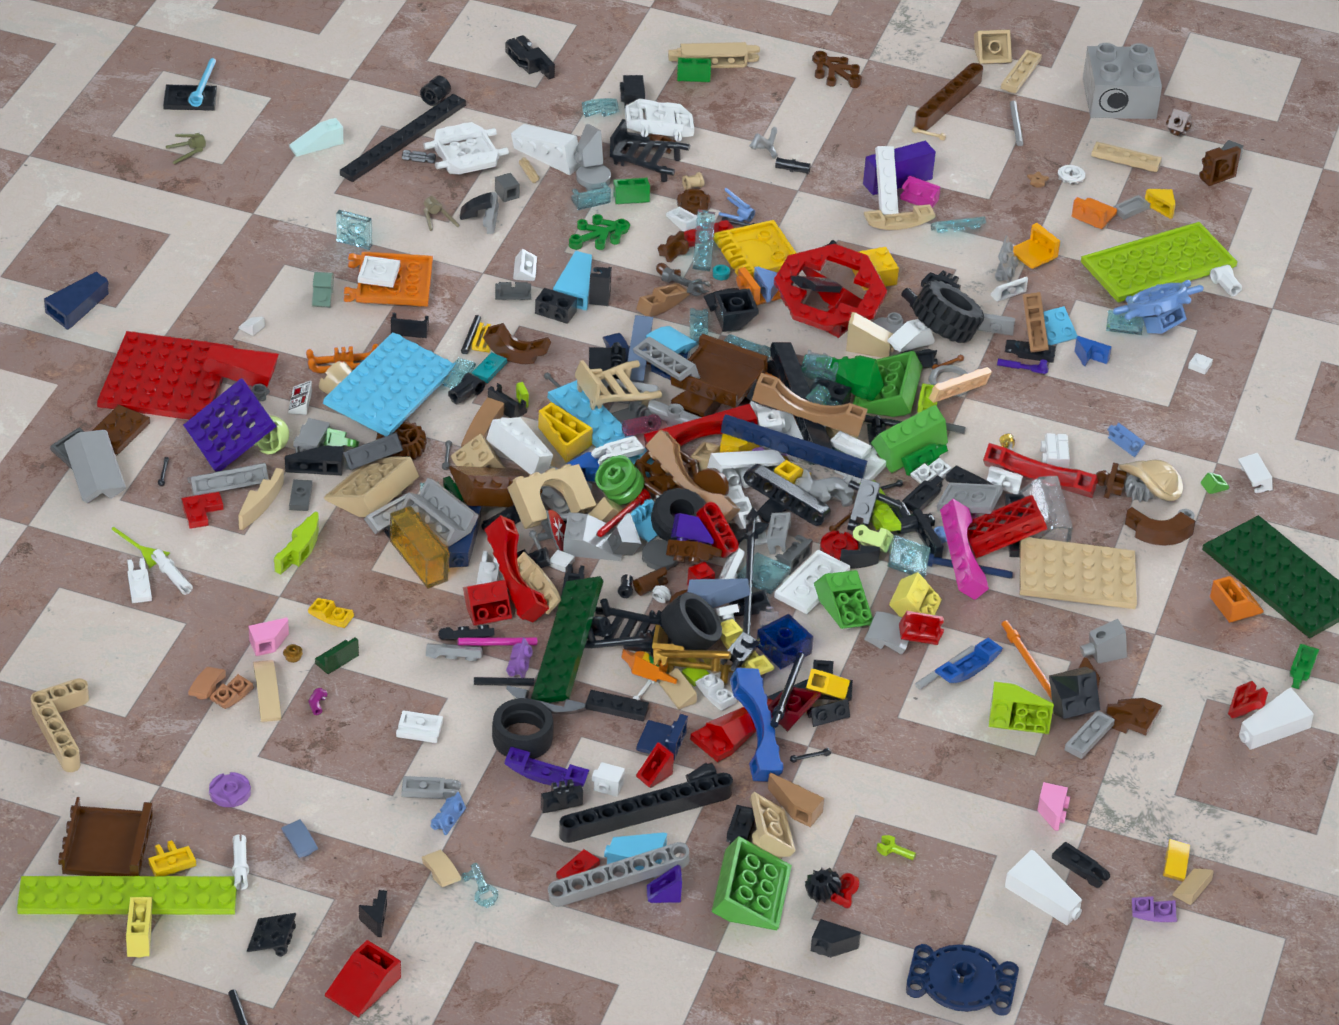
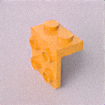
M1035 223L1031 227L1030 239L1013 246V252L1020 261L1029 268L1034 269L1058 257L1060 240L1040 224Z

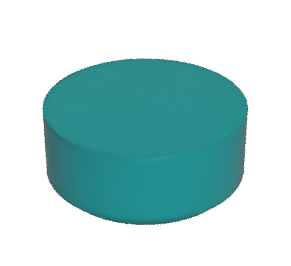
M722 264L713 267L712 276L716 280H727L730 277V268Z

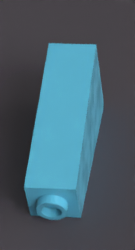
M575 251L553 287L554 291L576 297L577 308L586 311L589 300L592 255Z

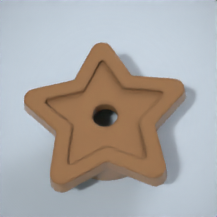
M1039 171L1035 174L1027 175V178L1031 180L1030 185L1036 188L1045 186V181L1049 180L1048 176H1043Z

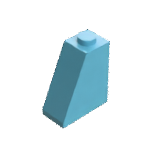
M667 833L613 837L611 844L606 846L604 852L607 864L667 846ZM662 859L656 860L655 863L661 864ZM636 866L634 869L642 870L644 867Z

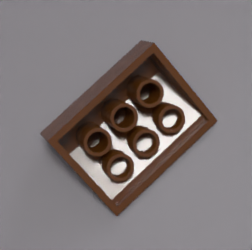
M470 466L449 467L457 487L468 506L510 507L514 503L508 487L513 483V479L520 476L524 478L529 477V474L520 469Z

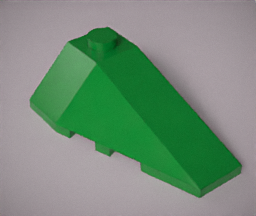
M859 355L854 358L843 356L842 359L827 357L816 360L820 374L833 382L852 387L851 393L862 399L873 401L884 387L877 360L874 358Z

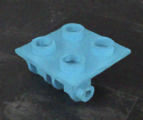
M1065 306L1043 312L1048 345L1076 339L1077 334Z
M651 499L645 500L642 506H638L631 513L639 537L647 542L658 536L652 528L651 512L654 501Z

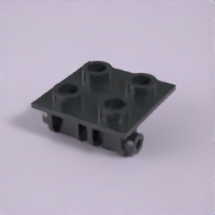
M618 342L613 343L611 348L589 347V369H602V371H606L625 363L626 348H622ZM616 374L613 375L614 379H619Z
M296 913L258 918L247 952L273 948L277 956L282 957L285 955L293 937V931L296 928Z

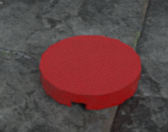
M832 531L826 533L821 538L820 551L840 560L841 549L858 550V541L848 532L839 533V531Z

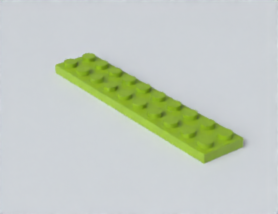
M21 876L17 914H128L130 897H152V914L235 915L237 888L234 886V876Z

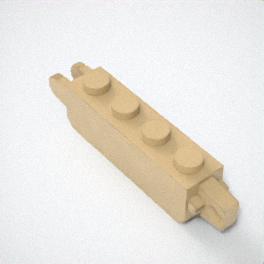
M746 42L680 44V48L668 50V60L678 62V57L711 59V68L745 67L747 62H757L759 60V55L756 53L760 52V47L757 45H747Z

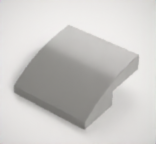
M876 611L864 640L880 649L886 645L901 655L909 640H903L900 637L899 622L902 617Z

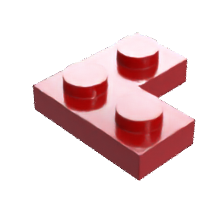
M220 492L181 498L189 529L209 526L206 513L224 510Z
M1253 681L1236 687L1228 715L1234 719L1239 716H1245L1253 710L1261 709L1266 704L1267 690L1264 687L1256 690L1257 685Z

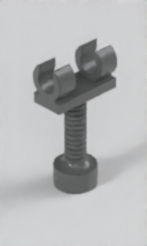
M668 267L664 269L661 280L670 283L674 281L687 286V293H692L694 296L709 292L703 289V284L708 287L711 286L708 281L702 282L700 278L691 281L675 275L674 270Z

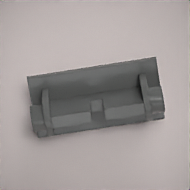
M512 282L495 283V300H531V283L515 282V287H512Z

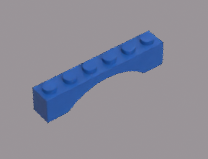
M736 668L730 678L733 696L748 711L757 732V749L749 763L753 781L768 782L769 774L773 773L780 776L784 766L783 762L780 761L779 745L776 744L775 728L770 725L771 711L768 710L767 694L764 693L763 678L760 676L759 669Z

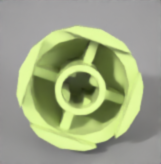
M272 415L270 417L277 427L254 444L263 449L259 451L265 454H273L280 451L289 440L287 424L281 418Z

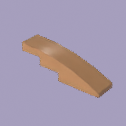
M1041 293L1024 294L1023 301L1030 351L1049 350Z

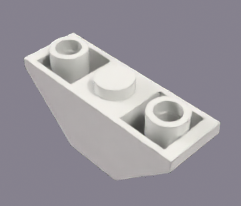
M919 319L907 321L888 339V342L896 351L903 352L934 344L935 340L931 329L927 328Z

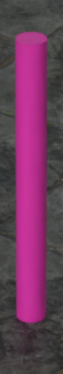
M524 637L458 638L457 644L458 646H514L517 643H522ZM525 637L529 645H537V637Z

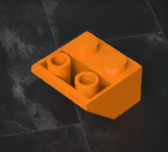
M1227 576L1213 580L1210 598L1229 623L1263 613L1264 610L1245 585L1233 577Z

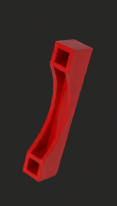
M746 404L660 430L668 432L681 447L699 437L723 434L721 433V427L725 414L757 425L758 419L751 404ZM659 430L644 434L645 448Z
M992 443L988 444L983 458V462L987 467L991 465L999 467L1006 471L1017 473L1023 476V478L1093 498L1098 483V478L1095 474L1046 464Z
M500 515L485 528L487 541L493 549V555L497 559L499 570L506 580V586L510 591V598L516 606L517 615L522 620L533 623L549 610V606L544 594L531 589L524 582L517 562L519 533L514 521Z

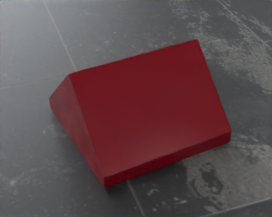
M793 687L785 707L786 713L779 724L788 732L816 702L821 693ZM782 692L768 706L772 718V712L778 705Z

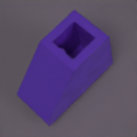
M681 513L675 514L671 538H676L680 541L701 542L707 545L713 544V538L699 517Z

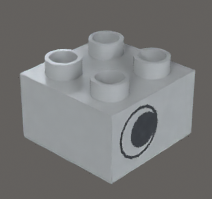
M1111 43L1087 46L1083 84L1090 118L1157 119L1162 84L1153 47H1148L1142 43L1133 44L1131 47H1117Z

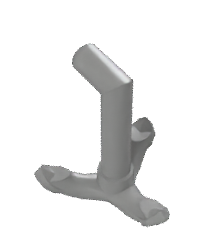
M773 127L771 129L769 139L756 133L749 147L755 150L756 148L767 149L771 153L772 158L775 159L778 154L773 144L777 128Z

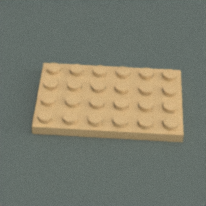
M1027 537L1020 540L1019 595L1136 609L1135 551Z

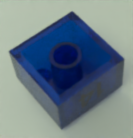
M790 614L757 630V641L760 642L757 648L780 669L793 664L798 653H803L805 657L812 654L813 636Z

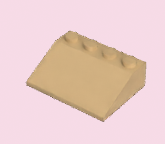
M384 457L358 467L326 494L324 499L358 517H366L401 495L402 491L406 487L411 486L419 475L411 457Z

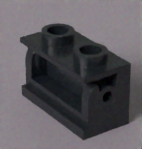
M623 75V82H620V92L624 108L626 104H630L637 99H645L643 75Z

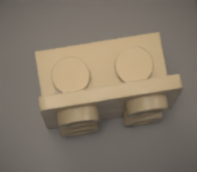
M481 433L451 455L456 466L505 468L492 445Z

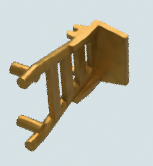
M656 625L652 644L654 664L656 666L662 660L663 666H666L668 661V673L672 672L675 666L710 670L712 673L721 672L720 679L724 681V685L728 684L729 673H734V671L731 670V665L725 664L723 666L720 664V660L730 659L731 651L684 650L685 648L682 646L668 644V636L660 625Z

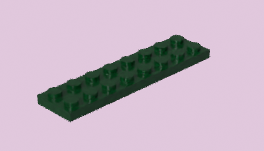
M601 576L572 580L565 583L531 699L546 703L570 699L604 580Z

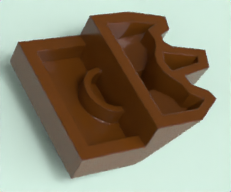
M1146 698L1118 700L1117 704H1107L1106 713L1115 719L1114 725L1111 727L1112 729L1125 734L1130 729L1146 736L1160 714L1162 705Z

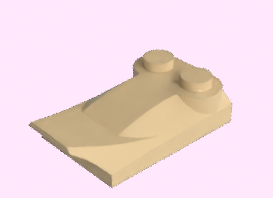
M754 792L749 798L757 828L752 834L753 844L778 858L791 856L796 850L785 810Z

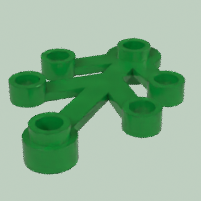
M600 214L592 216V223L594 225L588 224L585 219H580L577 221V229L593 232L582 236L579 234L571 235L569 247L573 250H579L583 247V242L599 237V239L595 240V248L603 250L609 233L614 231L615 233L610 235V243L617 245L620 243L621 235L626 234L630 229V223L625 219H618L616 221L606 220Z

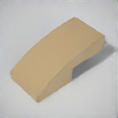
M441 849L422 856L423 865L432 872L433 880L441 887L461 880L457 869Z

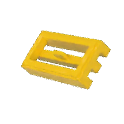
M480 322L472 343V350L490 353L491 349L489 346L484 347L485 340L483 337L491 324L487 323L484 326V323ZM482 331H484L483 336H482V339H481V342H480L479 346H477V345H478V342H479V340H480Z

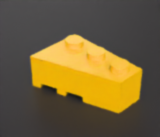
M552 402L539 410L538 428L566 463L592 446V427Z

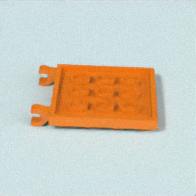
M362 252L361 255L349 254L348 260H353L349 261V268H356L360 265L361 269L365 256L400 260V268L393 288L358 283L357 289L351 287L344 288V294H349L344 295L345 302H351L356 299V302L428 306L433 256Z

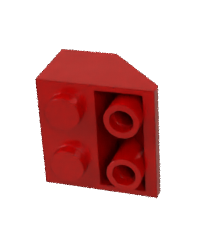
M506 580L463 587L466 608L473 626L512 619Z

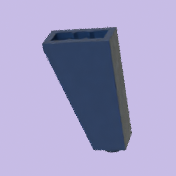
M96 271L44 298L45 313L69 330L109 294L107 278Z
M468 506L479 515L471 533L450 547L446 546L449 568L469 566L481 523V506Z

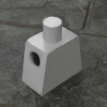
M1119 619L1089 632V643L1080 646L1083 657L1093 655L1097 663L1127 657L1126 631Z

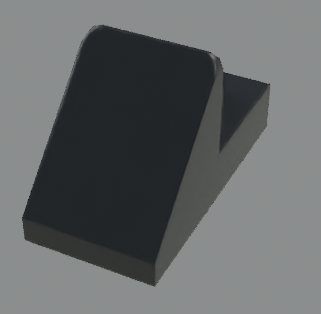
M386 890L378 891V897L373 899L372 906L359 905V920L377 937H382L387 910Z

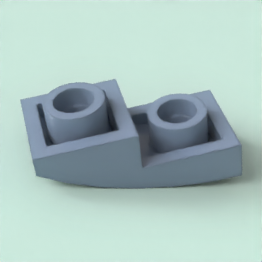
M301 819L281 828L298 858L309 856L312 852L318 850L315 841Z

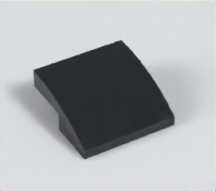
M791 276L790 278L800 288L812 289L817 292L840 293L843 287L834 280L824 277Z

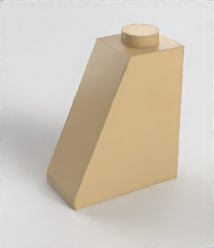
M852 312L848 325L846 351L880 358L889 357L890 352H894L893 346L888 342L893 333Z

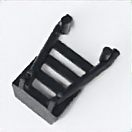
M626 119L621 120L610 137V157L613 158L615 165L620 162L621 166H624L626 161L661 173V182H667L668 175L674 176L675 169L657 165L667 148L674 149L675 161L681 160L680 149L690 150V144L650 141L648 136L645 137L644 135L643 137L641 134L628 132ZM629 147V150L626 154L622 153L623 150L626 151ZM639 147H644L638 158L633 157ZM658 148L651 161H645L652 149Z
M606 598L601 599V607H596L595 613L605 617L616 616L612 624H616L618 627L613 629L612 633L604 637L603 640H596L593 629L590 627L588 640L584 648L623 646L625 650L650 652L653 657L652 644L655 627L660 625L663 629L661 623L662 612L658 610L655 614L651 610L649 615L611 608ZM624 618L629 619L620 637L614 638ZM637 622H642L635 636L630 637ZM651 624L655 625L652 632L648 630Z

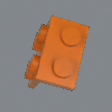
M1076 197L1071 217L1093 225L1096 228L1103 229L1117 214V209L1092 198L1084 200Z
M745 267L739 268L738 276L736 277L737 286L740 289L750 288L756 305L767 303L760 293V286ZM779 290L771 301L781 299Z

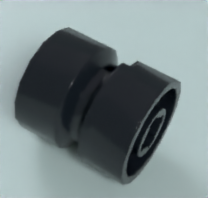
M437 75L421 88L420 96L426 104L434 106L451 92V85L445 77Z

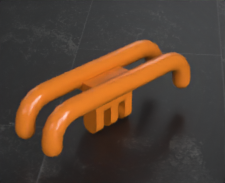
M373 344L370 352L353 354V346H349V352H346L345 347H341V353H339L338 347H335L333 356L321 357L314 356L313 351L308 349L306 351L308 367L312 372L322 374L332 365L317 366L315 364L336 363L337 361L343 363L345 361L353 371L360 364L353 363V361L364 360L379 345Z

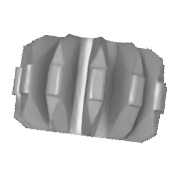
M1133 475L1128 476L1124 485V492H1126L1127 497H1132V501L1138 500L1139 502L1142 500L1148 502L1149 499H1153L1154 495L1141 479Z

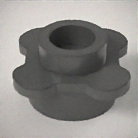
M263 384L252 386V392L257 399L265 401L270 390Z

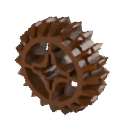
M409 420L403 422L392 434L398 433L404 450L387 457H411V459L416 460V457H421V454L426 449L427 438L425 431L422 430L421 426H417L416 423L411 424ZM377 433V438H376V440H378V439H380V438H383V437H386V436H384V435H382V434H380V433Z

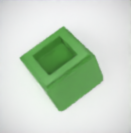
M1210 472L1201 481V485L1209 494L1230 488L1221 475Z

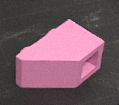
M287 617L249 626V641L255 656L276 652L289 635Z
M1043 782L1038 812L1054 830L1058 831L1060 823H1064L1067 811L1063 810L1064 808L1068 809L1069 806L1068 787Z

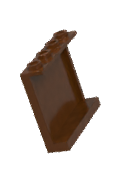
M702 334L699 337V347L688 359L696 365L700 379L688 375L680 382L671 376V385L736 408L747 396L753 384L757 383L760 374L766 373L768 356Z
M77 797L75 805H71V821H67V837L64 836L62 841V849L64 850L59 853L58 865H62V874L80 876H140L153 821L152 803L144 802L142 811L81 806L80 797Z

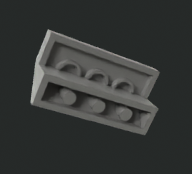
M106 430L79 432L64 442L84 502H90L101 493L112 499L126 489Z
M427 478L420 494L408 492L400 508L448 547L471 533L479 517L477 513L430 478Z

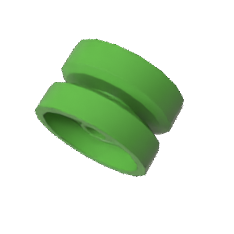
M622 455L612 456L605 460L599 466L595 476V482L599 489L605 493L609 500L619 505L627 504L634 500L641 493L645 481L643 474L635 467L632 461Z

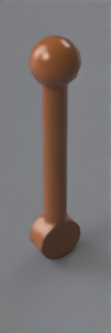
M960 354L955 359H952L940 365L935 364L932 366V369H935L942 365H949L957 361L961 362L964 360V356Z

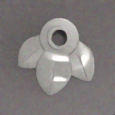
M896 312L889 313L886 318L880 317L873 321V323L893 334L904 325L902 316Z

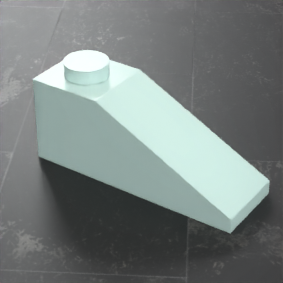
M337 118L320 122L289 144V147L297 157L344 144L343 126Z

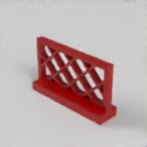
M1032 494L996 509L991 514H984L972 519L967 528V538L977 559L1048 528ZM1031 503L1028 508L1023 507L1024 505ZM1013 511L1011 515H1005L1007 512ZM1019 512L1024 513L1022 517L1017 516ZM995 518L993 523L988 522V520ZM1001 519L1006 520L1004 524H999ZM973 526H977L975 530L969 529ZM983 527H988L986 532L981 531Z

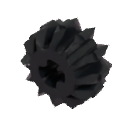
M821 867L820 871L813 870V874L807 875V881H805L807 894L816 903L821 900L824 903L828 899L831 900L832 894L836 893L839 895L840 889H842L839 875L836 871L833 872L831 868L824 870Z

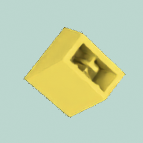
M917 572L900 580L889 605L899 617H903L906 611L935 615L942 599Z

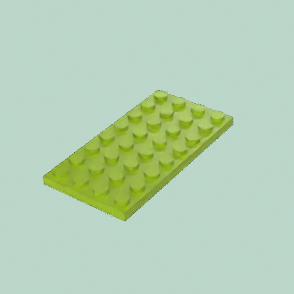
M1200 222L1081 256V263L1117 302L1125 301L1127 296H1134L1158 284L1182 283L1186 280H1195L1210 275L1211 269L1224 265H1230L1231 268L1237 267V260Z

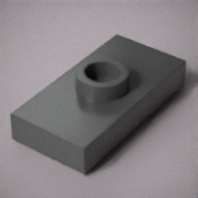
M293 479L289 510H309L313 486L312 480Z

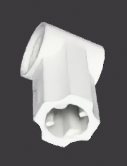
M1230 265L1211 269L1210 277L1214 284L1219 283L1231 297L1236 296L1242 290V285L1233 276V270Z

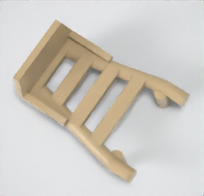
M581 360L575 372L577 390L579 392L583 390L589 398L591 410H594L595 406L600 409L603 403L642 401V404L648 408L650 400L662 397L660 390L640 393L631 382L630 375L632 369L640 366L638 360L625 362L606 371H602V369H589L584 360ZM616 374L630 394H625L613 375ZM605 379L615 394L611 395L601 380Z

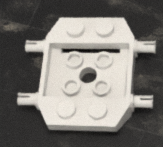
M637 99L625 106L627 128L641 132L643 137L644 135L647 137L648 133L674 136L676 141L677 139L681 141L682 137L694 135L692 114L681 104Z
M473 122L436 129L434 140L423 143L425 150L434 148L438 156L442 158L443 161L435 162L436 169L446 168L449 174H463L496 167L499 156L509 154L507 147L495 149L488 136L497 134L495 128L485 130Z

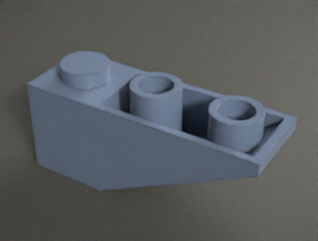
M748 579L689 580L688 592L699 595L712 608L749 596L750 588Z

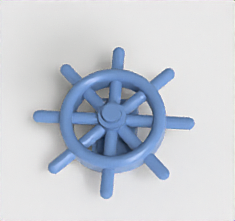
M1190 280L1182 283L1158 284L1134 296H1127L1125 300L1128 305L1114 308L1113 313L1115 315L1126 313V320L1134 317H1143L1147 333L1162 334L1187 320L1182 304H1190L1191 298L1189 295L1202 292L1204 287L1197 285L1188 288L1191 286Z

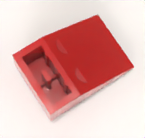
M366 940L352 953L325 993V997L359 1018L401 978V960Z

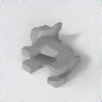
M804 469L802 477L796 479L794 484L825 504L833 497L841 500L843 507L850 506L853 501L851 497L854 496L853 489L849 488L848 484L839 477L814 480L810 476L809 470Z

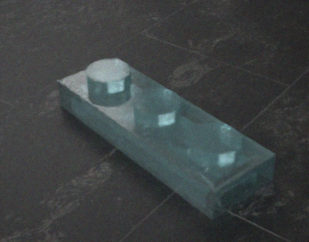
M983 216L934 222L931 224V231L937 230V233L948 232L947 229L954 228V231H962L964 227L979 229L981 225L986 223V218Z

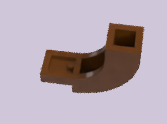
M504 323L489 326L483 337L486 344L495 354L517 364H534L537 356L547 354L551 345L548 337L534 341H521L510 334Z
M1133 507L1127 510L1125 525L1136 531L1135 538L1149 544L1162 546L1178 544L1193 535L1196 522L1182 512L1168 520H1155Z

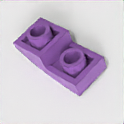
M1153 896L1132 898V915L1135 918L1153 922H1177L1176 901L1154 902Z

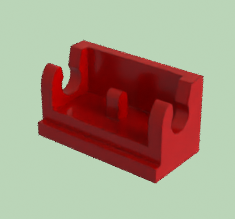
M906 611L899 622L900 637L903 640L938 645L944 633V629L940 628L944 618L943 616Z

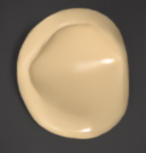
M1154 459L1119 465L1120 470L1141 479L1149 491L1159 499L1176 501L1182 495V479L1176 469L1168 462Z

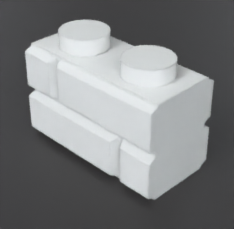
M1047 433L1044 441H1041L1040 451L1044 452L1042 453L1041 462L1069 468L1068 436L1066 434L1056 435Z

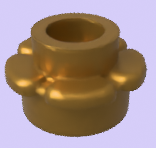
M296 644L288 645L283 650V655L288 662H298L303 655L302 648Z

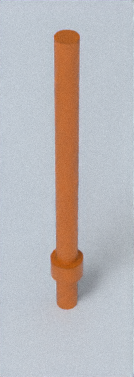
M1007 620L1003 621L1001 625L1007 633V638L1011 643H1014L1052 700L1050 683L1020 640V634L1012 628Z

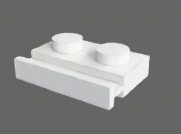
M402 711L396 737L437 743L443 723V716Z

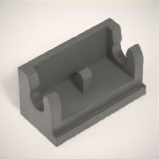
M796 535L794 538L799 540L801 544L794 541L792 546L783 554L775 556L777 560L773 561L772 566L791 575L812 554V539Z

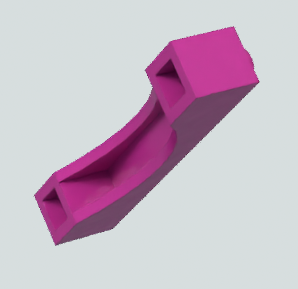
M952 499L940 509L955 577L959 591L976 600L989 589L987 579L975 560L968 543L967 528L972 522L970 510L965 505Z

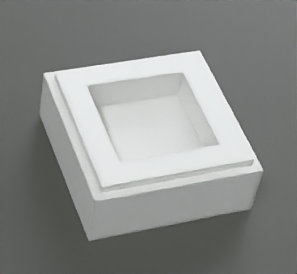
M557 550L550 558L549 567L566 572L568 564H573L575 561V556Z

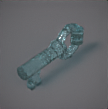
M473 863L471 865L472 870L468 873H463L462 876L465 882L469 881L470 878H475L478 890L475 893L474 900L478 905L488 908L490 905H495L498 899V890L486 884L479 864ZM492 891L493 897L481 901V894Z

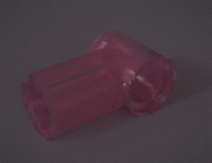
M651 414L623 420L621 428L625 437L656 431L661 427L662 422L658 415ZM649 419L653 422L652 428L648 425Z

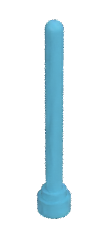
M214 58L209 60L196 91L192 92L189 96L188 101L192 106L198 107L203 101L202 92L216 63Z

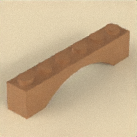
M764 373L760 374L752 401L857 437L860 434L868 410L851 403L829 406L807 401L790 391L780 379Z
M659 430L647 443L648 454L654 460L658 459L660 461V467L665 472H670L674 476L672 478L673 481L679 486L682 485L685 489L696 492L706 503H716L727 523L741 510L728 496L709 493L700 488L691 479L682 462L680 445L668 432Z

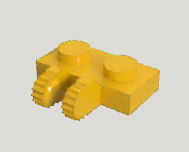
M172 840L167 842L169 852L164 853L162 847L158 844L155 845L157 856L148 858L149 866L154 876H166L196 866V859L190 847L186 846L177 849Z

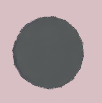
M657 539L650 541L642 549V560L651 569L656 570L666 567V570H669V567H676L679 563L673 561V557L666 555L668 545L666 540Z

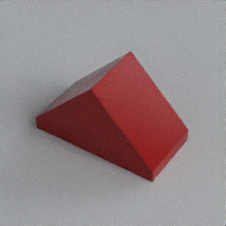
M658 742L636 774V777L649 788L654 787L673 774L674 754Z

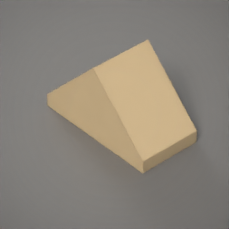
M603 497L588 515L607 523L623 508L621 505Z

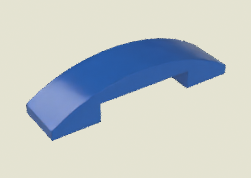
M986 638L975 645L972 653L954 664L948 661L935 669V673L949 683L965 681L986 668L1002 652L1003 648L990 638Z

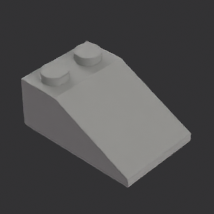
M568 513L563 552L575 557L621 561L622 559L621 554H613L608 541V537L615 527L603 537H598L597 531L606 524L605 522L588 514Z

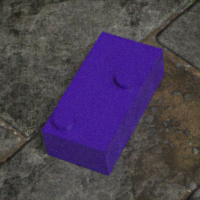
M926 140L894 149L897 189L902 188L909 176L923 181L933 179L936 151ZM876 154L866 156L863 185L872 195L878 194Z

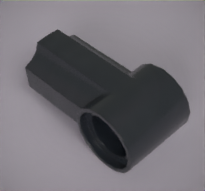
M468 372L463 376L461 383L448 391V396L454 404L461 403L472 394H481L485 388V381Z
M904 503L901 510L888 505L901 522V530H897V534L900 535L918 530L917 517L915 514L909 513Z

